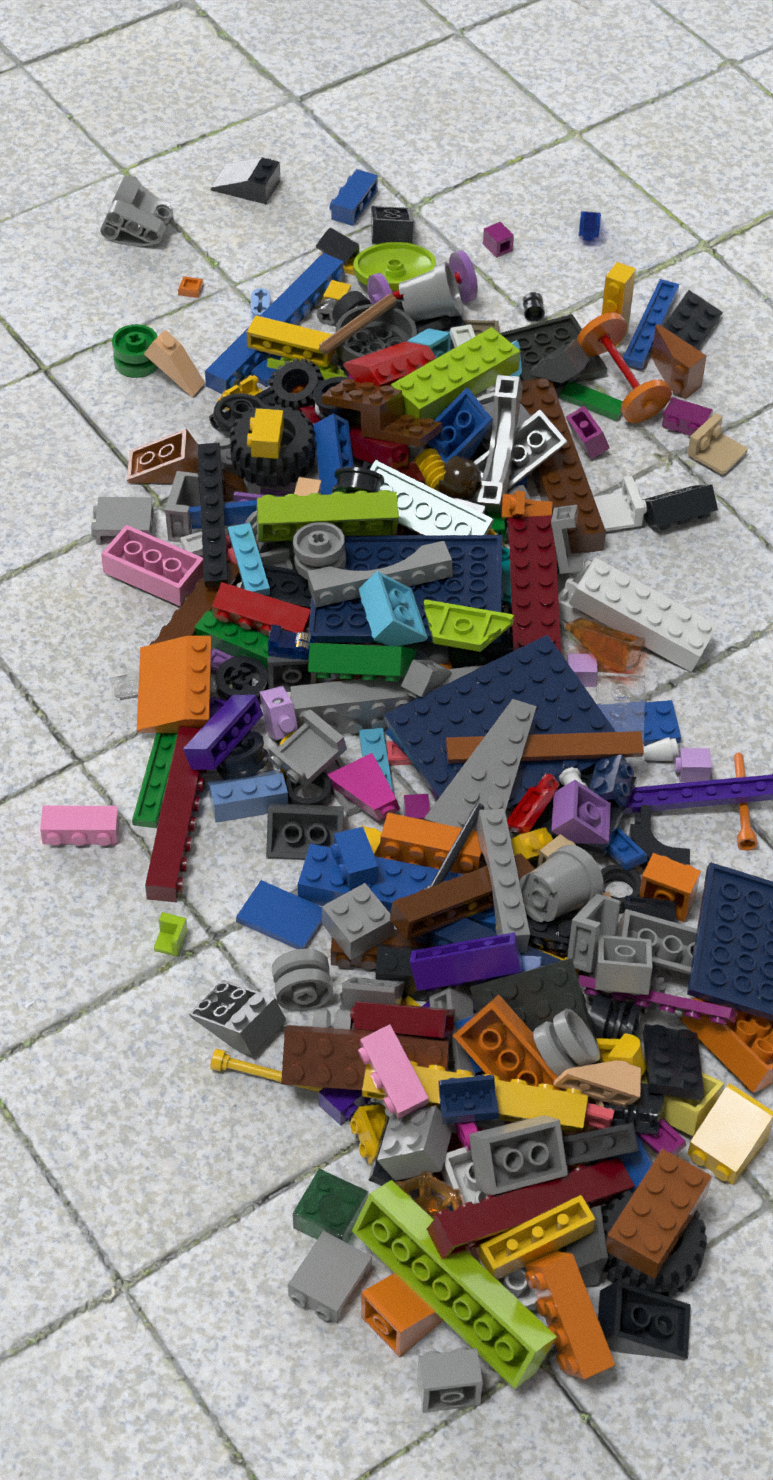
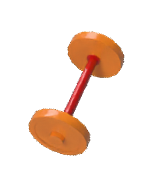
M618 313L600 315L583 327L577 337V341L587 356H597L608 351L633 390L623 400L620 408L625 420L630 423H640L648 420L666 407L671 399L672 391L667 382L661 379L651 380L640 385L615 347L626 334L628 327L626 321Z

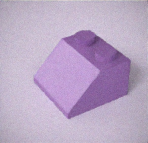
M573 780L554 793L552 832L558 836L561 834L567 840H571L574 843L606 844L609 842L611 803L577 780Z

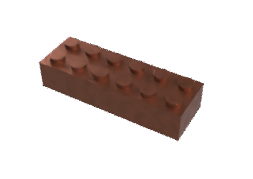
M287 1025L284 1031L281 1084L362 1090L367 1064L363 1063L358 1049L361 1048L360 1039L376 1031ZM395 1033L409 1061L416 1062L419 1067L429 1068V1065L442 1066L447 1071L449 1037L438 1038Z

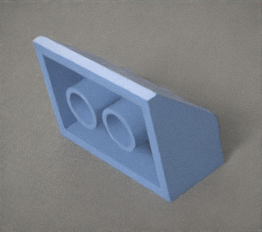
M279 769L258 772L240 779L223 778L207 781L215 823L268 814L270 803L288 804V792L284 776Z

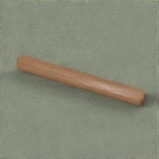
M388 294L320 343L319 351L323 355L329 354L396 305V297Z

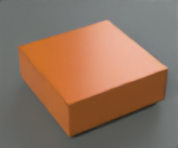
M183 276L178 288V295L199 298L203 287V279Z

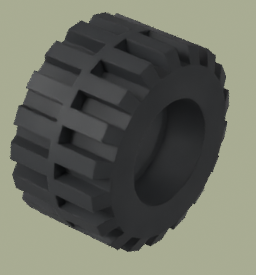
M297 358L293 359V362L286 361L284 366L280 365L277 368V372H273V379H270L269 384L271 386L270 392L277 405H281L283 408L291 407L295 412L302 407L315 406L313 398L314 389L325 380L319 367L315 366V363L312 361L308 363L307 359L299 361ZM308 384L303 391L294 394L290 393L296 386Z

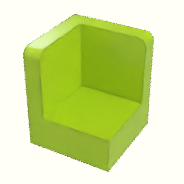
M162 912L159 918L160 932L154 944V951L178 957L188 933L187 920L185 917Z

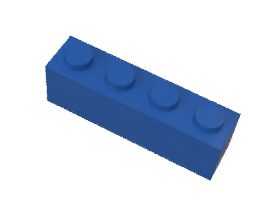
M335 414L313 424L317 452L316 458L319 469L318 476L319 480H321V495L332 494V488L337 484V479L334 477L337 469L354 467L348 421Z

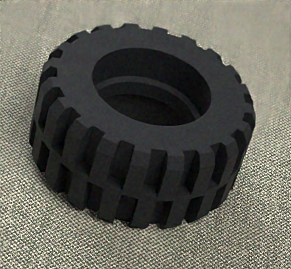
M275 404V406L263 405L262 408H252L249 413H243L240 419L238 418L234 422L230 431L232 466L242 478L246 477V481L252 484L255 482L260 487H265V485L270 486V488H277L279 485L285 487L289 486L291 482H298V478L301 476L305 477L314 465L315 430L312 423L307 417L304 418L301 412H295L293 408L288 406L283 408L281 405ZM256 409L283 410L284 427L281 444L286 446L280 448L278 459L251 457V447H247L248 433L252 434V431H250L251 417L255 418Z
M630 1190L621 1193L620 1198H614L609 1203L608 1209L604 1211L602 1220L605 1241L634 1192L631 1193ZM698 1210L677 1242V1251L667 1258L655 1279L608 1252V1259L603 1268V1272L608 1271L607 1279L611 1283L618 1280L670 1298L676 1296L677 1289L680 1292L685 1291L689 1287L690 1282H694L698 1276L707 1245L706 1227L704 1221L699 1220L700 1213Z

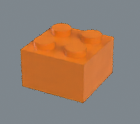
M653 853L642 875L639 897L675 901V919L685 923L696 898L701 871L690 865H684L666 856Z

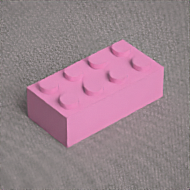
M125 525L101 553L103 573L178 606L183 605L185 597L193 592L198 580L204 577L202 557L128 525Z

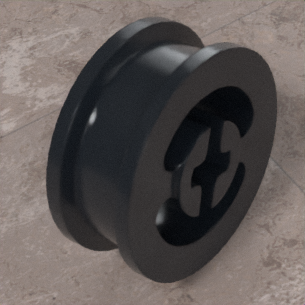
M332 377L316 386L313 398L316 415L321 420L335 414L350 422L361 414V411L322 404L321 395L341 383L342 380L351 378Z
M339 468L334 474L337 484L333 486L332 493L354 494L357 491L377 493L380 491V486L384 484L385 478L380 473L365 468Z
M237 656L223 662L216 672L219 699L227 702L232 695H256L259 704H261L260 692L269 690L268 672L265 665L258 659L249 656ZM253 678L258 681V682L256 683V685H254V686H253ZM230 680H232V688L227 685Z
M249 731L217 767L218 774L226 779H240L251 776L263 769L269 762V754L263 748V736L260 733Z

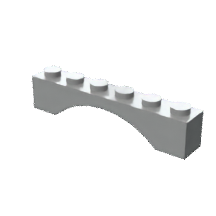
M497 375L491 442L486 467L481 479L482 486L478 495V504L485 506L487 512L502 513V495L507 494L523 391L520 377Z
M444 541L423 545L405 560L382 569L351 571L329 566L307 571L309 590L315 607L360 598L359 588L376 571L408 587L453 577L452 559Z
M505 809L479 810L476 831L479 847L485 857L491 880L496 935L515 932L520 953H526L530 932Z

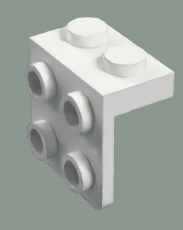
M632 476L623 477L621 493L594 497L606 531L642 526L643 515L646 513L647 507L645 500H642L640 497L639 485L635 484Z

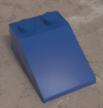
M466 388L434 420L442 423L443 431L427 443L431 448L438 451V454L445 463L453 456L470 459L494 419L470 389Z

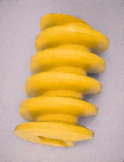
M429 448L415 457L413 466L426 486L440 492L439 480L443 481L446 470L443 468L446 463L442 460L436 449Z

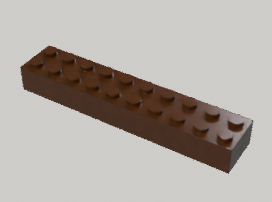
M544 378L521 381L523 386L522 406L531 416L541 410L568 442L531 471L541 501L552 502V515L556 507L577 505L578 517L576 527L567 528L572 554L603 551L606 530L551 380Z

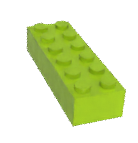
M491 327L394 382L391 386L393 389L402 390L403 415L410 414L414 418H431L434 420L466 388H469L475 396L496 384L497 375L510 376L518 371L520 350Z
M381 490L377 493L357 491L354 494L334 492L331 495L311 493L308 496L288 494L285 497L264 495L261 498H257L258 542L293 541L294 535L300 528L314 522L333 524L341 529L344 536H396L399 519L397 492Z

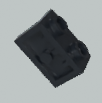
M527 914L530 932L528 945L536 949H542L543 947L552 949L557 954L567 955L572 920L557 917L549 922H538Z

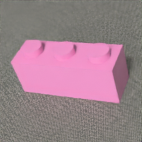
M42 806L40 826L42 844H74L78 846L84 844L117 845L119 830L118 806Z
M391 1025L360 1039L361 1048L358 1049L359 1055L365 1065L369 1063L374 1073L370 1074L377 1089H383L386 1095L383 1101L390 1114L395 1112L397 1118L400 1119L428 1105L429 1098Z

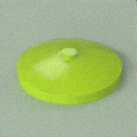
M403 242L382 243L368 247L356 256L354 260V274L360 282L368 286L369 276L381 273L388 281L391 291H398L400 282L434 270L436 259L429 250L415 244Z

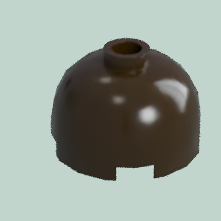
M453 456L449 459L443 468L446 470L443 481L439 480V491L453 499L468 501L481 489L480 469L476 463L466 457Z

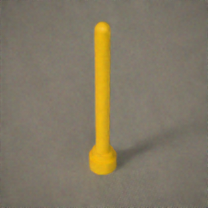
M217 1048L214 1050L210 1069L221 1072L222 1070L227 1071L229 1068L281 1082L282 1071L233 1059L231 1055L227 1054V1051ZM297 1086L316 1092H319L322 1088H324L311 1086Z

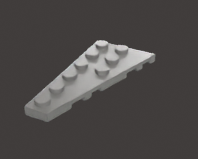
M512 699L424 820L463 828L474 806L478 803L484 805V810L505 809L506 811L536 706Z

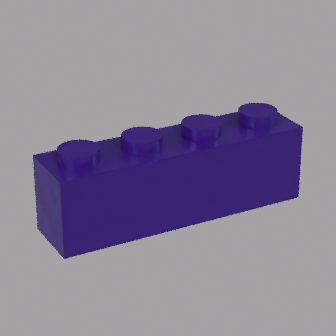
M232 695L183 748L191 769L215 770L261 719L263 712L256 695Z
M513 932L415 950L411 952L410 965L417 991H434L442 986L451 985L456 987L463 985L465 982L475 980L484 982L492 977H505L519 973L522 970V958L516 933Z

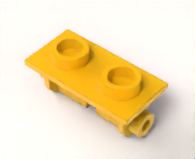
M250 375L247 379L240 382V386L235 385L223 391L217 402L230 394L245 393L253 396L263 390L257 386V383H259L258 378L255 375Z

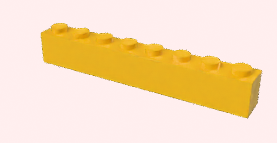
M410 1061L429 1098L428 1105L424 1106L427 1108L436 1106L441 1110L439 1080L475 1077L472 1076V1072L467 1070H456V1073L445 1071V1068L442 1066L429 1065V1068L419 1067L418 1063ZM368 1063L365 1071L362 1096L383 1100L386 1098V1095L382 1088H376L370 1075L374 1071ZM494 1075L499 1119L497 1120L519 1122L545 1115L559 1119L561 1131L582 1133L588 1095H583L581 1090L568 1088L566 1091L554 1090L555 1087L549 1084H538V1087L527 1085L526 1081L520 1079H511V1082L501 1081L500 1077Z

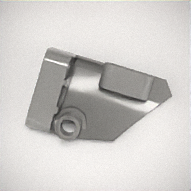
M124 176L100 232L104 238L123 245L150 246L158 244L173 214L170 208L171 202L153 195L140 183L136 176Z

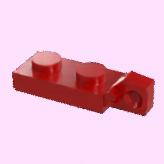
M545 774L537 786H530L507 820L509 831L521 834L530 831L560 785L553 775Z

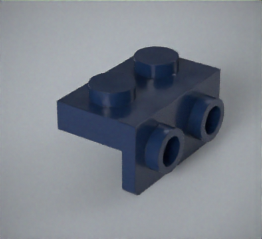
M622 754L598 760L589 789L605 800L614 799L619 807L625 806L634 775L632 765L626 761Z
M477 1075L475 1077L449 1078L438 1081L443 1125L499 1119L494 1075Z

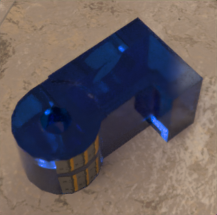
M272 624L268 639V656L308 660L310 643H315V638L307 632L295 633L284 631L282 626Z

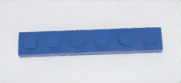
M663 279L659 280L623 356L628 366L643 369L653 347L651 343L654 340L655 326L657 324L663 325L678 293V283Z

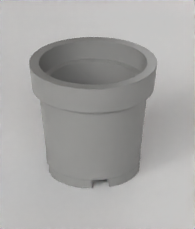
M443 262L436 265L434 270L399 283L400 295L404 294V301H402L404 311L414 323L446 315L449 317L459 316L463 313L459 288L448 262Z
M575 845L560 847L549 855L545 863L523 876L519 881L525 912L538 922H549L569 912L581 911L596 894L603 895L604 890L602 873L596 861L588 852Z

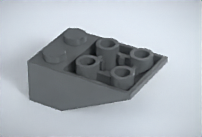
M225 980L217 984L189 1013L192 1019L229 1046L251 1056L287 1021L275 997Z

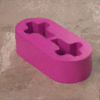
M454 1123L458 1138L465 1149L470 1151L469 1134L478 1132L475 1123Z

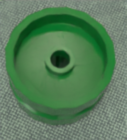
M140 324L126 325L118 329L112 337L115 369L120 374L131 378H141L153 374L158 369V366L146 357L144 353L158 337L157 333L152 328Z

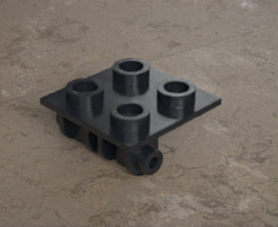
M640 1083V1098L631 1105L626 1104L625 1108L614 1105L612 1102L604 1105L605 1108L614 1110L611 1127L634 1123L636 1133L658 1135L665 1095L648 1092L647 1084Z

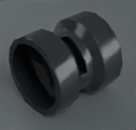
M530 292L523 297L524 317L531 322L541 320L545 315L542 295Z

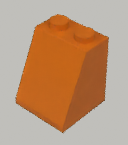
M395 1273L362 1292L361 1318L399 1358L443 1321Z

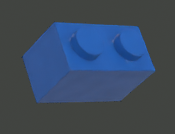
M359 827L335 833L334 844L330 845L333 859H338L339 875L342 880H346L348 888L378 881V864L364 828Z

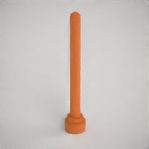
M738 752L734 755L736 778L746 777L744 757L742 753ZM748 802L738 803L741 830L737 835V845L739 849L744 851L753 850L757 847L758 843L757 835L751 829Z

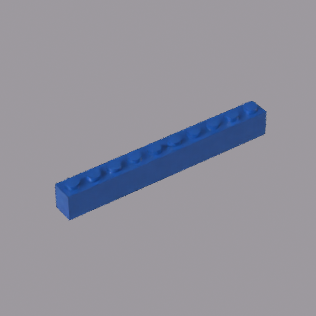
M322 253L260 317L298 326V323L304 317H307L315 306L320 304L331 280L341 282L344 279V261ZM248 328L205 370L206 387L222 394L223 391L239 385L244 378L250 375V371L259 365L269 354L247 348Z

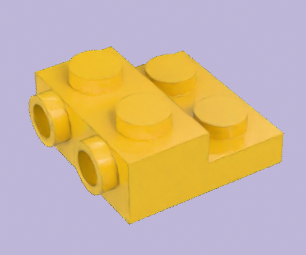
M383 1104L359 1107L350 1121L351 1132L354 1135L357 1134L360 1140L359 1153L362 1158H367L369 1165H373L387 1115L385 1114L386 1107Z

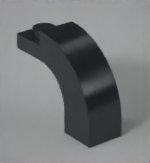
M641 805L640 814H635L634 824H630L628 836L647 854V861L639 866L645 870L653 853L666 856L684 865H690L689 848L670 847L662 844L653 836L650 827L651 805Z

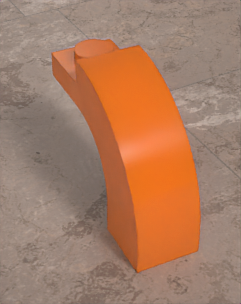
M516 491L512 495H502L501 519L509 522L508 518L552 515V502L525 499V491Z

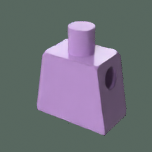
M284 687L261 691L260 698L267 734L273 739L278 740L298 730L293 702ZM276 700H280L279 704H275L273 702Z

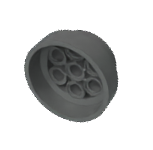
M374 304L362 305L346 312L339 319L336 325V332ZM392 307L336 348V353L343 363L374 353L377 349H385L405 341L407 342V340L417 335L416 326L406 313Z

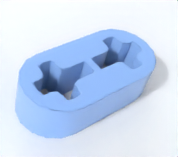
M258 288L251 294L252 320L255 315L260 316L270 306V292L267 289Z

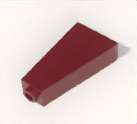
M361 424L349 427L352 457L374 463L376 460L392 469L409 465L408 445L362 436Z
M357 1001L355 1006H352L350 1012L351 1022L354 1023L353 1029L378 1031L391 1025L394 1033L438 1038L452 1037L454 1035L455 1009Z

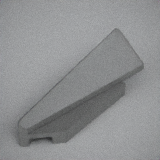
M472 981L465 982L463 985L456 987L451 985L439 987L436 989V994L429 996L430 1007L455 1009V1022L472 1016L473 996L470 990ZM454 1022V1034L458 1031L455 1022ZM453 1036L449 1037L447 1071L456 1073V1070H467L473 1073L472 1076H475L466 1050Z

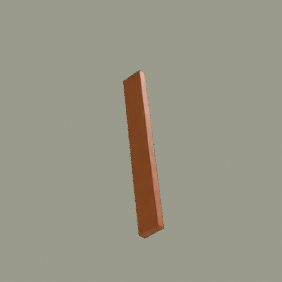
M641 731L528 735L520 761L597 759L621 754L624 758L643 757ZM485 736L447 737L445 743L448 764L466 763Z

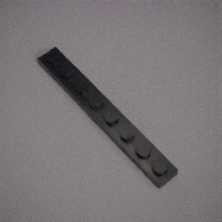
M220 442L198 444L205 587L220 586L221 582L228 584Z

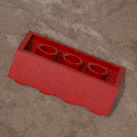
M405 341L345 362L344 367L355 382H371L375 386L381 387L391 386L394 382L435 360L436 356L427 345Z
M221 582L212 605L213 617L224 623L233 622L247 630L252 628L266 636L275 635L283 638L286 642L291 639H298L301 632L309 633L310 609Z

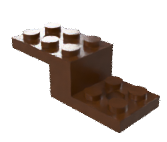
M344 379L341 383L321 395L322 404L361 411V431L364 437L422 447L443 431L441 422H436L431 418H414L410 414L403 415L402 390L393 389L392 386L381 387L375 386L371 382L359 383L353 379Z

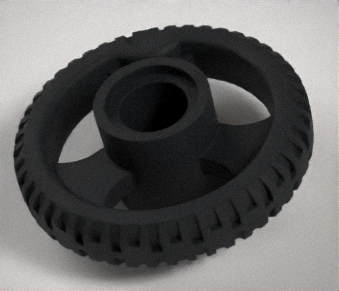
M245 393L230 394L221 398L216 403L213 413L214 421L220 429L230 434L234 422L238 418L240 419L243 413H249L253 407L262 408L263 405L267 404L254 395ZM225 408L231 409V419L225 420L221 415Z

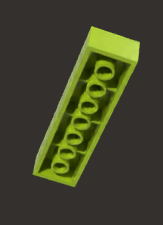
M392 1180L371 1192L352 1232L473 1349H477L478 1354L514 1389L535 1375L557 1336L468 1252L442 1260L426 1230L433 1219Z

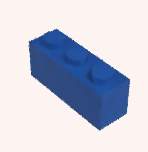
M356 169L348 177L344 187L339 189L336 198L331 200L329 206L331 220L354 226L378 191V175Z

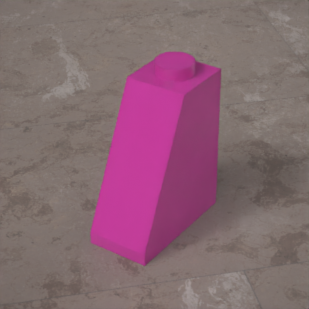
M373 753L328 774L336 791L378 821L386 818L387 813L395 814L400 810L397 799Z

